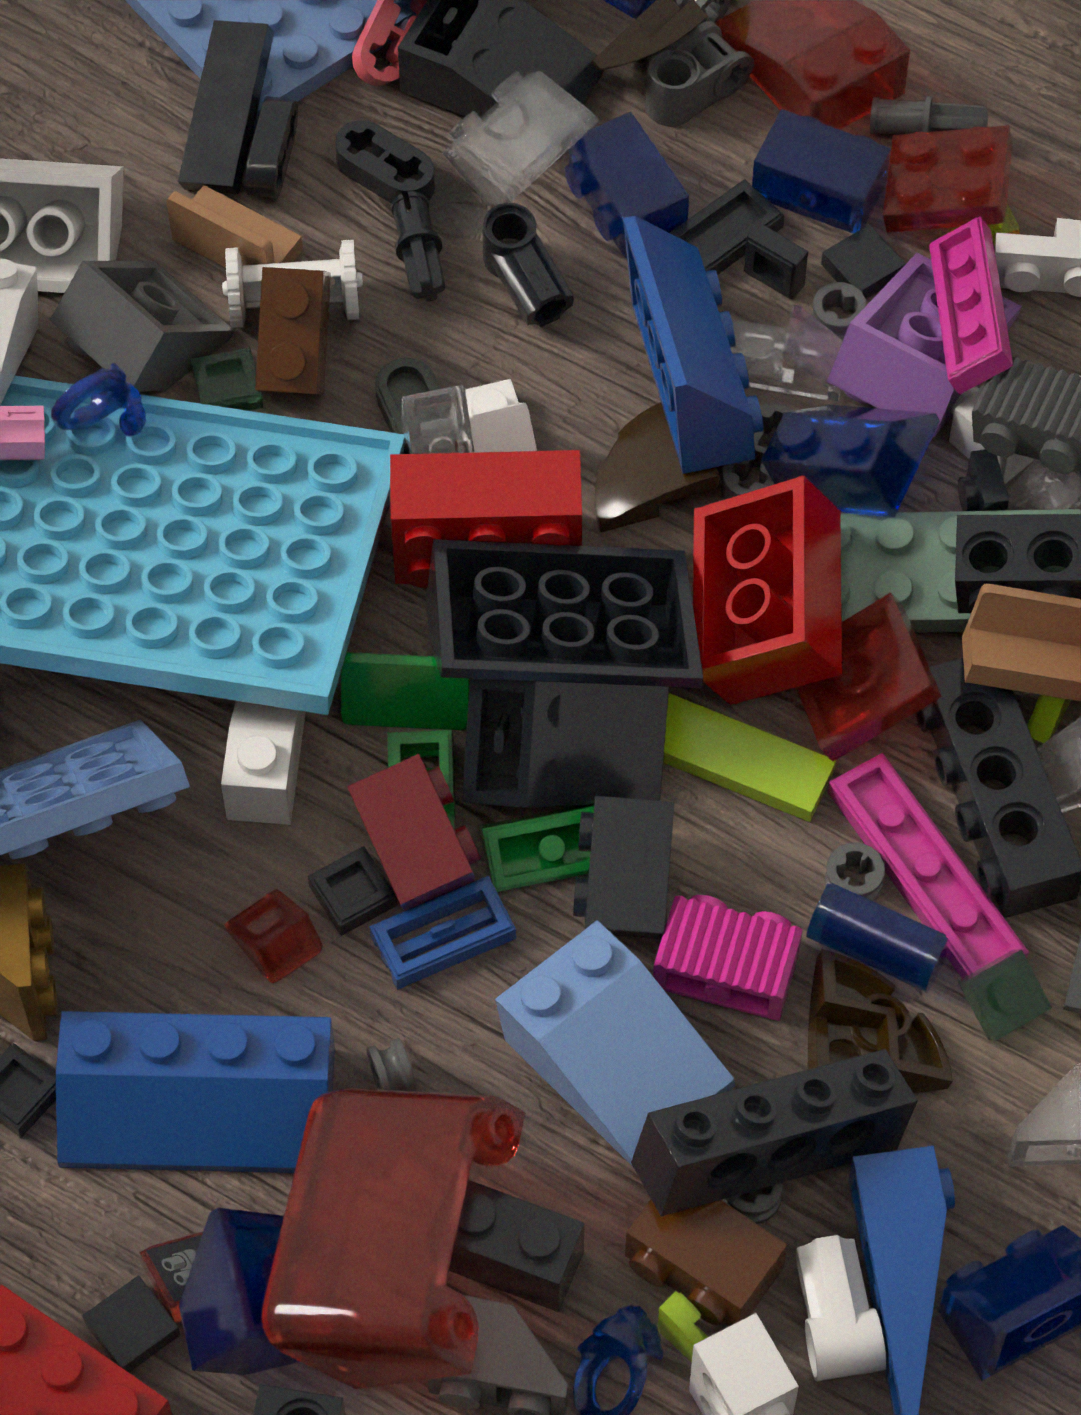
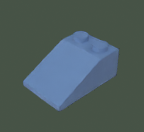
M598 920L495 999L505 1041L629 1164H631L649 1112L727 1092L736 1086L733 1076L644 964Z

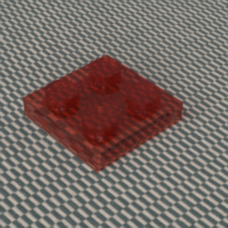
M1009 125L893 135L883 208L886 232L960 227L980 216L987 225L1005 223L1013 144Z
M891 592L842 621V675L796 687L820 749L832 762L942 697L903 604Z

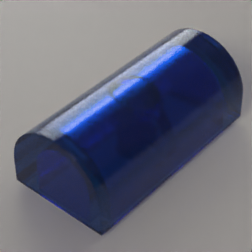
M827 883L813 912L806 933L807 938L926 993L933 985L946 959L948 945L946 934L834 883Z

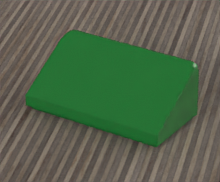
M346 652L341 669L342 721L347 725L462 731L467 728L470 679L440 677L436 660L433 656Z
M595 804L578 805L479 825L480 838L490 880L496 891L500 892L589 874L591 852L578 851L581 812L594 813Z

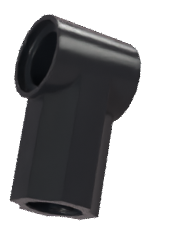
M507 202L498 204L490 209L484 217L483 261L485 267L491 274L500 278L527 326L535 324L543 327L559 320L561 315L573 306L574 296L536 233L537 223L534 215L528 208L518 203ZM515 239L519 242L507 244L501 242L500 240Z

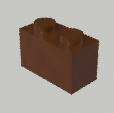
M262 267L255 390L324 394L331 284L330 272Z
M650 1199L626 1231L625 1257L630 1259L629 1265L632 1270L649 1284L656 1287H662L664 1284H667L677 1292L682 1293L700 1312L702 1320L715 1326H719L721 1322L731 1326L751 1315L782 1272L788 1244L722 1200L661 1217L653 1201Z

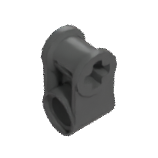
M713 21L703 22L691 30L688 35L668 48L657 52L650 59L646 80L645 111L650 119L658 124L665 126L682 125L721 98H726L739 90L753 71L754 59L745 51L737 52L721 37V28Z

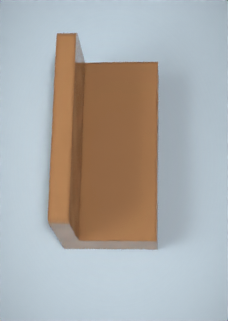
M205 185L202 186L193 199L174 191L166 200L172 240L225 268L226 248H238L243 265L294 262L303 251L301 235Z
M984 584L980 589L962 635L965 682L1081 701V599L994 584Z

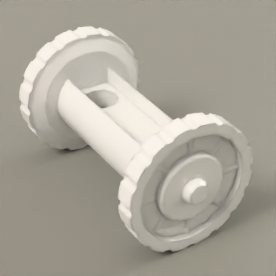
M342 240L339 250L340 259L243 265L238 248H226L227 281L222 283L223 295L228 296L231 328H244L246 309L260 308L262 267L330 272L331 277L336 282L333 286H330L329 303H343L347 320H359L357 287L363 286L362 273L356 272L354 240Z

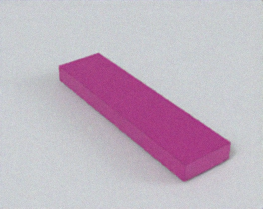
M981 216L972 219L931 242L929 245L948 381L959 395L1013 366L992 232Z
M883 753L829 782L827 793L864 844L872 847L880 854L884 862L885 873L972 993L1027 961L1029 951L990 898L988 899L985 891Z

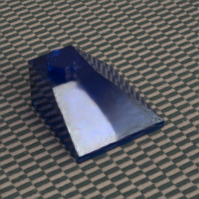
M217 1208L209 1213L179 1304L193 1371L248 1375L340 1353L350 1347L320 1220Z

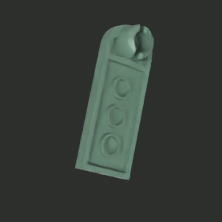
M1081 510L841 513L842 634L964 632L971 613H958L955 588L957 515L1081 514ZM988 566L978 571L983 573H993L1000 570L1001 568ZM1050 566L1043 569V571L1055 573L1066 568Z

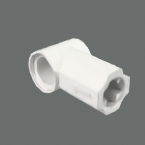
M834 1235L815 1238L812 1242L797 1247L796 1264L808 1314V1319L805 1320L806 1344L815 1381L885 1371L886 1351L882 1327L876 1309H869L855 1240Z

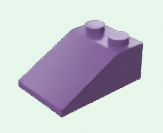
M916 253L850 322L827 382L844 390L851 399L859 403L870 404L897 418L906 428L917 432H924L934 438L953 416L951 410L960 395L948 381L931 259ZM1002 296L1007 329L1009 330L1022 306Z

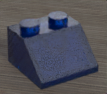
M824 405L785 412L761 461L774 484L805 476L841 512L895 517L940 420L936 413L841 405Z
M1064 1225L1045 1235L1039 1229L1027 1232L1007 1246L1005 1249L1007 1255L986 1266L980 1260L971 1262L958 1269L947 1279L946 1284L948 1286L944 1288L938 1312L981 1381L1081 1328V1237Z

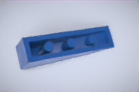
M934 1146L853 1156L848 1179L872 1308H875L878 1313L886 1351L885 1375L893 1415H919L947 1209L955 1208V1193L949 1168H938Z

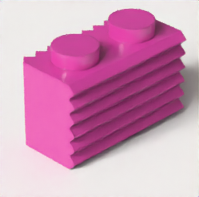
M682 895L675 896L653 965V977L664 991L780 1021L798 961L803 930L797 925L792 926L787 918L773 912L761 911L755 913L754 916H750L746 912L738 913L734 909H728L724 902L712 896L694 895L688 900Z

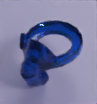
M112 363L110 370L101 368L68 388L57 399L51 409V419L61 430H77L99 422L120 408L124 409L119 418L120 429L127 436L138 435L147 421V413L143 408L141 393L131 383L126 382L127 375L116 363ZM91 396L90 405L75 410L83 401Z
M633 1305L619 1308L615 1315L601 1320L592 1329L593 1334L577 1347L582 1357L575 1374L573 1395L575 1407L580 1415H629L635 1409L642 1395L648 1376L647 1356L658 1360L663 1358L662 1337L658 1332V1327L647 1317V1313L640 1306ZM622 1358L626 1361L630 1370L629 1389L618 1406L611 1410H603L597 1402V1380L609 1362Z

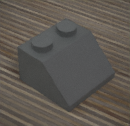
M82 261L50 318V321L68 336L66 341L72 349L94 359L107 371L106 377L115 387L124 392L134 394L145 391H166L227 343L235 331L156 261Z

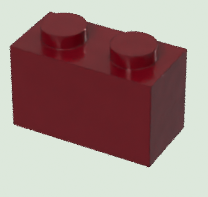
M417 754L347 786L403 911L476 881L470 865L480 861L481 858L466 825L464 824L453 829L443 806L454 802V799L439 766L427 771L420 755Z

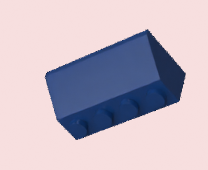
M637 216L623 218L632 307L682 473L685 474L755 459L754 433L763 432L761 409L757 396L746 397L744 389H749V377L743 353L732 354L730 348L736 346L731 315L729 311L719 312L717 306L722 305V294L716 270L705 271L699 249L696 246Z
M61 1011L56 1064L57 1160L59 1168L328 1174L335 1064V1043L331 1017Z

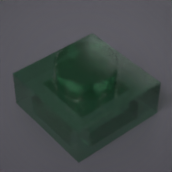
M1022 949L1011 950L958 981L988 1040H998L1052 1008Z

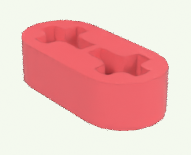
M377 0L352 54L353 68L357 76L365 83L373 86H384L399 78L398 46L427 0H412L410 9L417 15L405 19L399 28L394 25L400 14L401 8L399 5L394 3V0ZM388 38L392 42L386 53V59L393 64L378 71L374 67L376 57L369 53V51L383 46Z

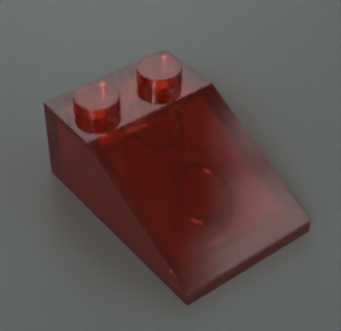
M754 0L714 22L721 28V37L737 52L745 51L754 59L751 78L811 146L871 113L873 97L894 100L905 94L911 50L876 11L855 0Z

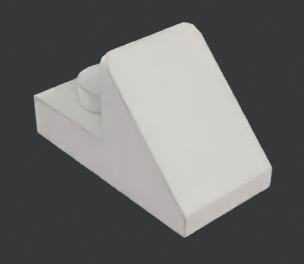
M511 379L452 392L453 409L468 453L537 451L528 406L526 403L518 402Z

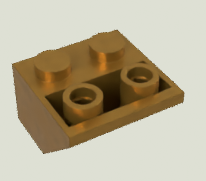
M25 863L0 866V1015L33 1041L47 1040L46 1016L58 1014L55 978L49 972L48 955H54V935L51 916H46L43 887H31Z

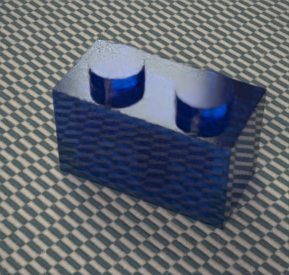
M781 109L754 160L752 186L773 205L853 234L865 227L886 185L891 148L880 145L866 136H855L827 126L813 117L800 116Z
M632 112L569 139V165L564 168L567 183L575 197L578 199L584 197L593 210V218L599 233L606 241L613 239L625 259L627 258L623 218L637 216L668 233L688 220V193Z

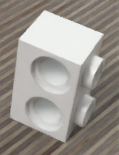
M757 1313L694 1344L689 1391L703 1415L794 1414L799 1386Z

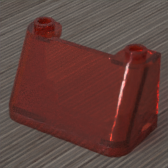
M346 1088L323 1093L316 1098L308 1114L262 1307L264 1333L271 1345L280 1352L354 1389L471 1374L479 1332L476 1312L464 1296L445 1285L472 1161L486 1167L508 1163L515 1155L519 1146L526 1112L502 1098L489 1095Z

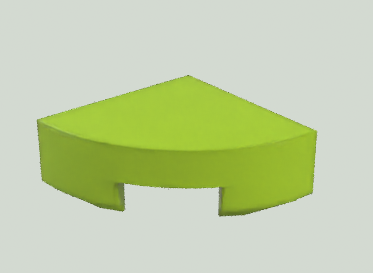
M1039 695L1027 726L1031 737L1047 745L1059 726L1071 700Z
M675 1291L659 1307L657 1331L692 1363L694 1344L708 1338V1336L694 1324L700 1318V1312L682 1293L679 1294Z

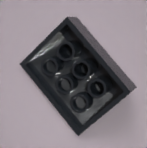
M433 539L426 602L429 641L440 677L702 688L703 673L684 550Z

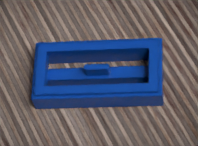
M489 876L369 926L370 937L375 947L378 946L381 959L385 967L389 968L392 981L397 990L516 939V928ZM485 900L487 907L459 919L448 920L432 927L430 931L396 946L392 942L397 937ZM496 921V923L493 924V925H490V926H488V927H486V928H483V929H481V930H479V931H476V932H474V933H472V934H469V935H467V936H465V937H462V938H460V939H458V940H455V941H453V942H451V943H448V944H446V945H444V946H441V947H439V948H437V949H434V950H432V951H430V952H427V953H425V954H423V955H420V956H418V957H416V958H413V959H411V960H409V961H406V962H404V963L402 962V961H405V960H407V959H409V958H412V957H414V956H416V955H419V954H421V953H423V952H426V951H428V950H430V949H432V948H435V947H437V946H439V945H442V944H444V943H446V942H449V941H451V940H453V939H456V938H458V937H460V936H463V935H465V934H467V933H470V932H472V931H474V930H477V929H479V928H481V927H484V926H486V925H488V924H491V923H493V922Z

